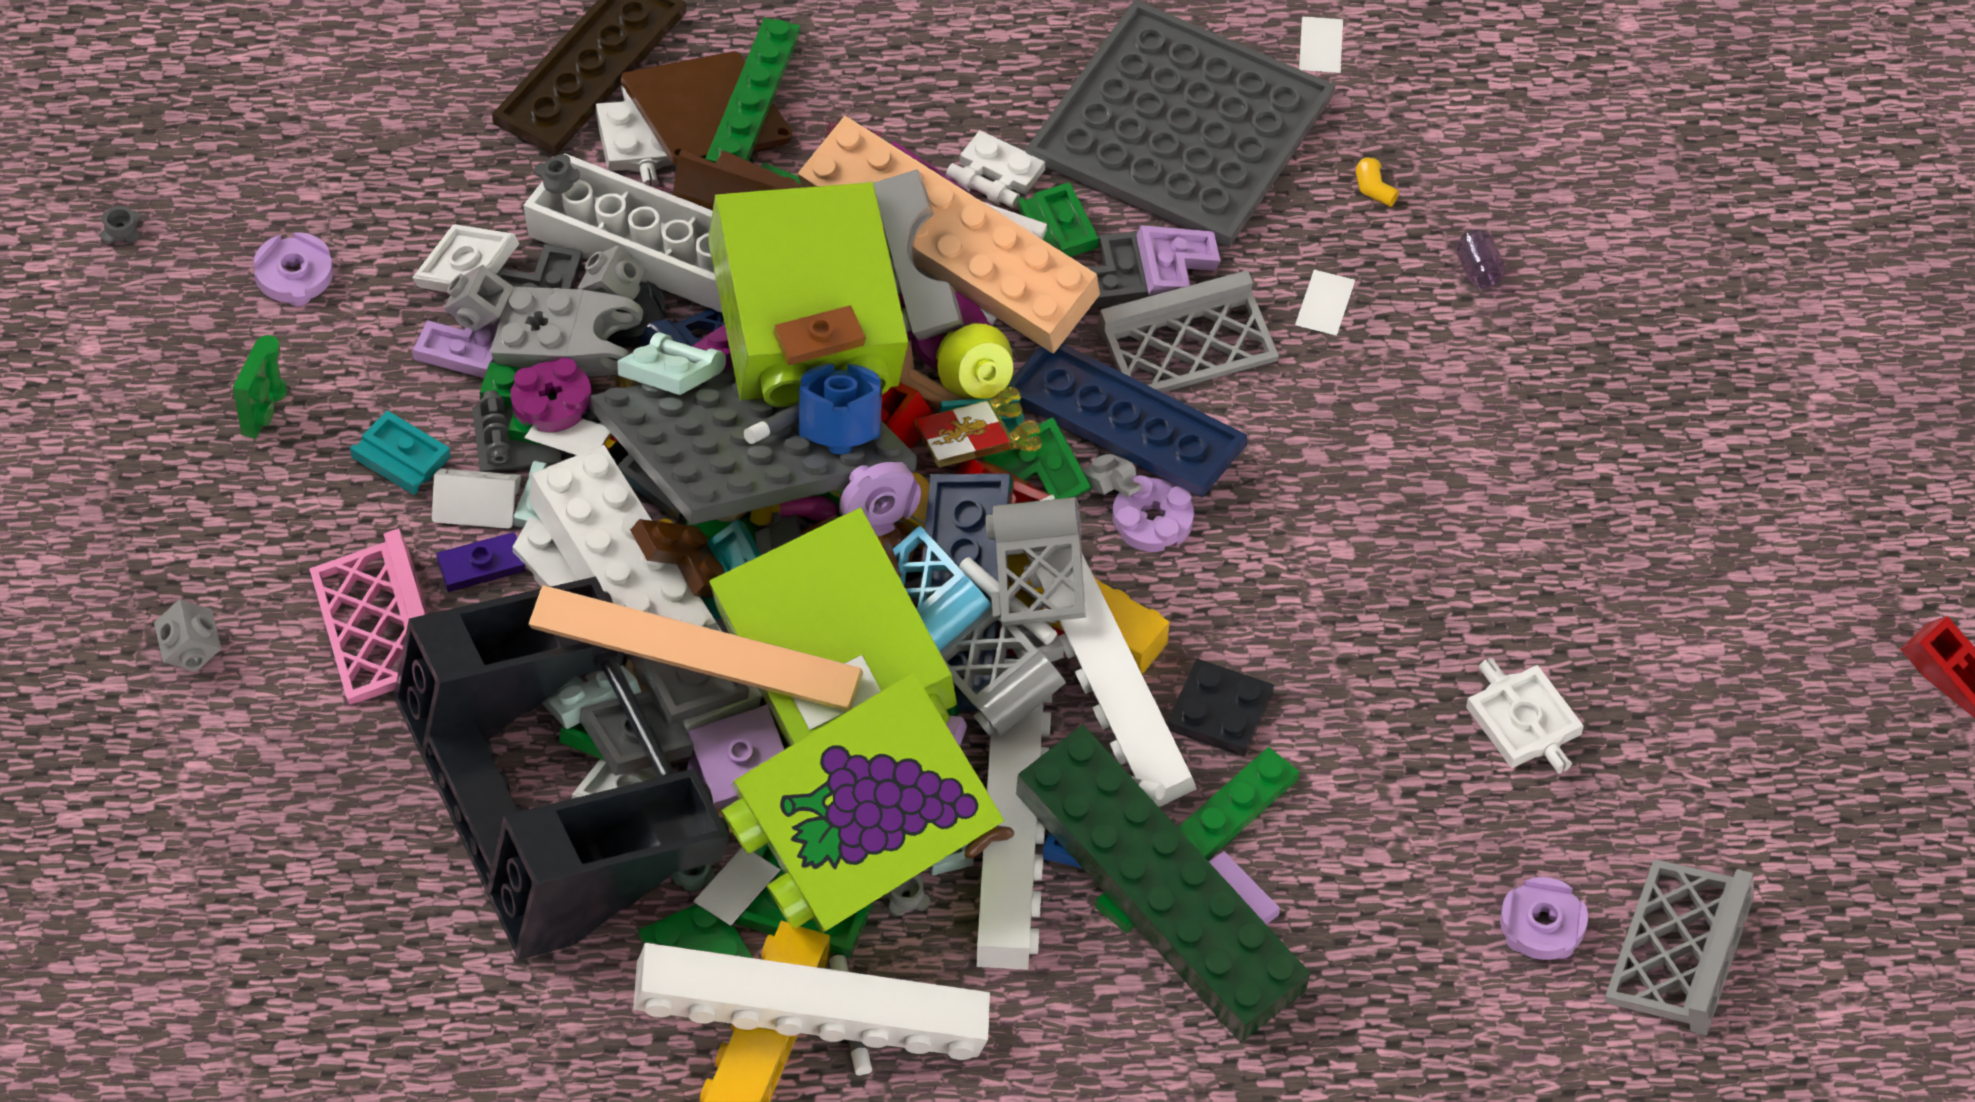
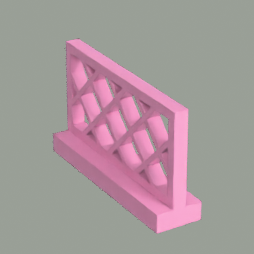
M399 528L384 533L386 541L384 543L310 568L349 704L362 702L395 690L398 673L392 671L391 668L399 655H402L409 618L428 614L410 551ZM384 558L385 565L377 578L362 572L368 562ZM337 573L347 576L338 591L324 587L322 578ZM356 580L371 585L362 601L347 595ZM381 589L395 595L386 610L371 605ZM342 603L357 608L347 624L333 618ZM366 612L381 618L372 633L356 628ZM390 622L405 628L396 643L381 637ZM351 635L366 641L357 656L343 652V648ZM375 645L391 650L381 666L366 661ZM361 668L376 674L370 684L354 689L352 681Z

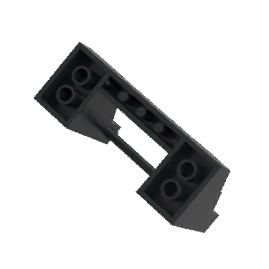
M596 576L551 586L552 588L613 603L610 594L607 591H603ZM541 589L409 618L393 696L518 960L577 944L617 912L632 906L673 873L721 861L726 843L730 839L728 823L724 817H719L713 805L711 790L707 784H702L696 770L691 769L674 773L620 667L625 653L535 630L530 627L529 621ZM604 671L658 778L523 811L519 804L514 803L510 795L506 774L503 771L499 772L494 762L493 748L489 739L521 714L532 711L575 676Z

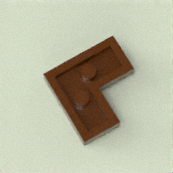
M639 519L630 531L646 560L677 565L694 596L714 598L709 581L724 574L725 570L714 556L707 543L706 535L699 527Z

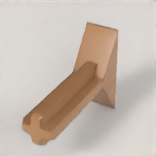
M910 340L899 382L919 391L925 402L938 411L941 401L966 400L914 369Z

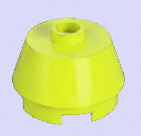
M972 323L955 332L952 330L944 337L938 348L936 359L938 360L939 378L943 386L966 400L994 397L1008 386L1012 378L1013 356L1010 343L1006 336L993 326Z

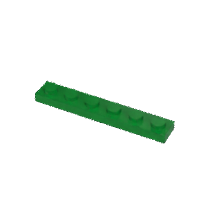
M763 18L705 158L706 160L716 163L721 151L724 150L750 161L798 42L800 25L783 20Z
M1268 746L1179 825L1178 828L1200 853L1209 860L1299 779L1300 771ZM1105 892L1096 899L1095 908L1126 934L1135 927Z

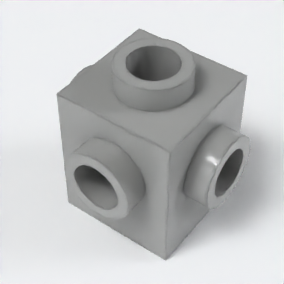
M620 246L613 247L604 252L598 251L586 262V273L578 289L619 295L634 300L640 291L639 283L646 270Z
M482 264L465 275L459 274L454 278L447 290L450 297L444 310L454 316L460 325L470 328L475 332L489 323L491 325L495 324L500 319L502 310L514 287Z
M179 599L154 622L164 663L190 671H198L221 650L212 609Z

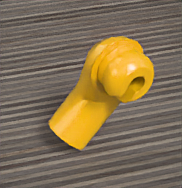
M1367 157L1361 159L1355 171L1360 192L1392 207L1397 201L1400 191L1382 182L1380 173L1382 167L1376 158Z

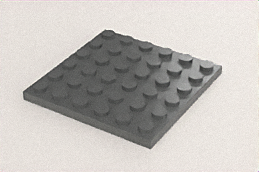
M1134 0L1027 146L1026 153L1045 161V167L1186 229L1212 231L1215 234L1216 242L1230 248L1333 98L1336 85L1138 0Z
M733 365L727 370L723 369L718 375L681 395L642 383L626 388H611L604 393L590 396V410L691 525L846 488L850 483L849 476L851 472L862 465L871 467L884 462H903L911 472L916 471L917 456L882 420L879 438L861 445L852 446V450L846 454L831 453L827 446L801 437L799 434V421L754 444L748 443L744 437L745 429L791 406H771L764 401V398L740 400Z

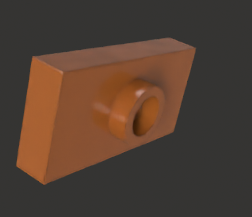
M851 305L776 324L773 331L788 366L864 346L866 339Z

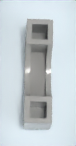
M916 169L873 182L885 230L884 234L889 256L892 255L895 266L893 275L897 293H902L906 306L901 309L906 332L912 331L920 341L964 327L955 290L950 283L933 280L924 276L917 270L913 261L912 247L917 231L923 223L934 215L924 178Z

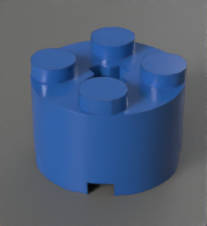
M825 364L805 372L801 378L799 389L800 436L827 446L828 450L834 454L849 453L852 450V446L861 445L879 438L881 435L882 389L879 376L868 368L854 364H847V370H834V364Z

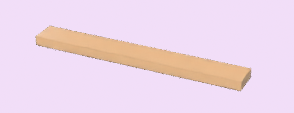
M542 585L529 621L530 627L535 630L844 711L852 709L863 676L862 669L852 665Z

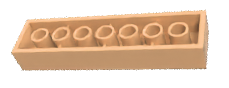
M844 116L797 173L800 184L805 187L876 182L918 169L924 178L934 215L923 223L914 238L912 255L915 266L940 281L949 282L953 289L962 294L963 297L970 299L985 311L1054 354L1099 297L1100 290L1097 274L847 116Z

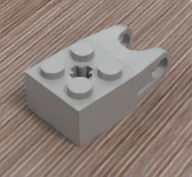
M514 287L502 310L490 353L495 363L500 365L529 368L542 362L570 358L576 362L577 367L584 371L588 377L618 374V362L608 357L620 360L629 354L626 349L606 340L610 335L619 330H627L639 325L642 321L643 309L635 301L619 295L583 289ZM616 310H625L629 313L617 312Z

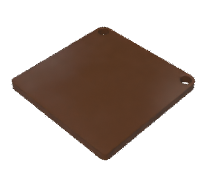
M731 51L624 72L621 76V84L670 161L677 165L678 156L676 155H679L681 149L701 158H706L746 61L739 52ZM774 103L768 113L754 151L785 145L791 141L792 130Z

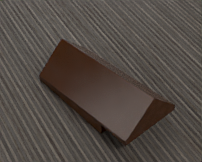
M681 149L677 160L673 195L713 211L716 194L804 188L805 186L724 150L721 151L716 163H713Z

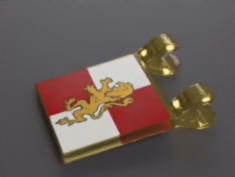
M1014 387L1003 389L991 400L914 419L915 427L938 468L1014 448L1036 451L1042 446V441L1038 436L1028 438L1029 435L1040 432V427L1036 421H1025L1012 432H1009L1000 417L1014 418L1022 413V407L1019 403L1008 405L1010 401L1021 398V394Z

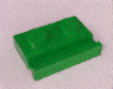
M1070 182L1034 193L1033 198L1026 200L1023 197L1018 198V209L1021 215L1047 224V231L1043 240L1064 254L1072 257L1099 248V238Z

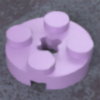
M293 233L294 238L282 240L281 235L272 237L255 254L254 274L256 284L271 299L285 303L289 302L294 306L306 305L311 298L321 294L329 286L333 278L334 268L329 249L321 239L307 233ZM297 264H301L300 270L294 272L287 271V265L294 267Z
M884 462L871 467L862 465L854 469L849 476L850 483L841 496L839 512L843 516L861 507L877 537L895 530L896 528L893 523L902 516L907 520L915 512L920 501L921 489L913 474L903 462Z
M1142 475L1133 477L1132 479L1139 483L1142 489L1129 497H1125L1119 492L1113 504L1112 521L1114 527L1121 533V538L1128 545L1147 552L1163 551L1165 546L1173 545L1176 542L1177 545L1182 543L1190 534L1193 526L1194 508L1191 503L1190 491L1164 479L1148 478ZM1155 509L1164 516H1156L1154 520H1149L1145 511Z
M1535 877L1524 881L1523 886L1508 892L1503 902L1500 925L1506 937L1507 945L1512 950L1535 959L1551 960L1569 957L1582 942L1588 923V911L1583 900L1580 903L1579 899L1572 894L1573 888L1560 880L1548 877ZM1540 912H1546L1549 919L1555 922L1543 925L1535 921L1534 918L1539 917Z

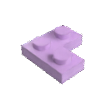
M1141 225L1136 235L1149 295H1157L1190 286L1187 269L1216 271L1220 263L1215 234L1212 231Z
M427 320L413 348L414 360L484 378L489 363H495L490 352L499 320L495 324L491 325L489 323L475 332L470 328L462 330Z

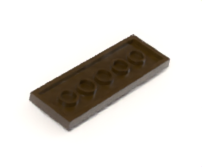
M597 0L492 113L493 124L556 156L595 113L596 104L604 103L621 85L622 74L633 71L687 13L686 2L682 0Z

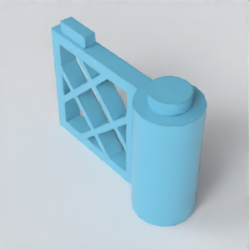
M921 526L916 528L893 548L902 574L899 578L903 585L906 572H923L921 588L905 589L910 598H919L916 609L939 652L992 607V604L977 586L959 569ZM924 542L928 546L925 562H908L910 552ZM933 571H950L954 575L942 587H931Z

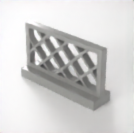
M1248 270L1100 310L1097 331L1101 340L1106 341L1116 369L1131 377L1137 366L1156 375L1152 384H1148V386L1162 393L1278 361L1279 358L1253 295V282ZM1244 304L1250 314V319L1246 325L1226 317L1230 308ZM1204 316L1215 321L1216 323L1210 335L1190 327L1189 325L1193 318ZM1221 325L1241 333L1235 347L1214 338ZM1167 326L1178 331L1179 334L1173 345H1170L1153 337L1155 330ZM1184 335L1204 343L1198 357L1178 348ZM1130 336L1141 341L1142 344L1136 355L1120 349L1116 339ZM1247 336L1262 343L1265 353L1253 356L1240 350V347ZM1147 345L1167 353L1161 367L1141 358ZM1210 346L1230 355L1225 364L1216 366L1203 360ZM1173 356L1193 365L1189 374L1179 376L1166 370Z
M1654 859L1608 986L1605 1003L1689 1023L1690 1031L1707 1036L1754 899L1753 873L1736 869L1734 877ZM1662 875L1678 879L1682 887L1663 895L1657 886L1659 876ZM1708 886L1724 889L1720 898L1704 904L1697 894V891ZM1689 895L1697 909L1678 917L1670 904ZM1663 908L1670 921L1651 929L1645 921L1646 914ZM1704 917L1711 927L1710 931L1693 939L1685 925ZM1678 930L1686 943L1666 951L1658 938ZM1650 942L1658 955L1639 964L1632 954L1633 950ZM1692 952L1699 962L1698 966L1681 974L1672 960ZM1665 964L1673 978L1654 986L1646 972ZM1637 976L1646 988L1645 991L1634 996L1619 992L1622 983ZM1680 986L1687 996L1684 1007L1665 1003L1660 995Z

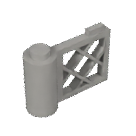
M1077 497L993 506V514L986 515L987 536L989 540H996L999 592H991L993 618H1001L1003 626L1086 618L1081 552V517ZM1071 548L1072 561L1061 573L1046 562L1055 550ZM1043 551L1039 556L1036 553H1034ZM1025 553L1034 562L1018 577L1008 569L1007 555ZM1040 566L1056 578L1042 595L1026 583ZM1072 572L1074 583L1067 579L1072 574ZM1008 578L1015 582L1010 589ZM1064 584L1075 593V606L1057 608L1048 599ZM1021 588L1036 599L1027 612L1010 613V600ZM1043 605H1044L1046 608H1048V609H1045V610H1040V608H1041Z
M991 607L944 647L940 654L952 674L953 683L979 711L973 716L974 719L989 736L996 731L1002 737L1066 682L1045 655L1037 650L1016 625H1002L999 639H983L984 631L997 620L1001 623V618H993ZM1024 648L1027 651L1017 662L1004 664L1007 649ZM997 649L994 664L977 665L980 650ZM959 651H970L967 665L950 666L947 663ZM975 675H992L990 684L976 695L972 691Z

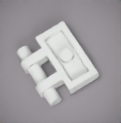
M979 130L960 154V164L965 166V168L952 163L947 169L946 176L956 181L957 184L967 191L973 189L986 195L988 201L998 206L1003 203L1011 208H1015L1020 194L1011 190L1014 189L1026 195L1045 171V161ZM984 175V176H986V177H988V178H990V179H993V180H995V181L992 182V181H990V180H988V179H986V178H984V177H981V176Z

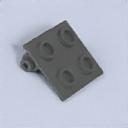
M490 390L485 392L480 400V406L472 407L480 472L529 468L534 461L547 463V465L561 462L559 449L509 440L508 428L514 411L512 407L504 406V399L497 391Z

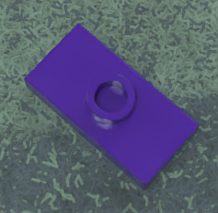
M515 532L437 552L436 559L447 592L527 571L525 564L513 553V545L517 540Z

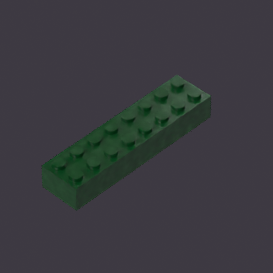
M1081 725L1018 773L1016 795L1241 1043L1306 992L1311 974L1307 968L1084 725Z

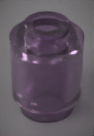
M1471 230L1463 234L1455 246V251L1468 280L1480 289H1487L1497 285L1504 277V262L1492 235L1483 230Z

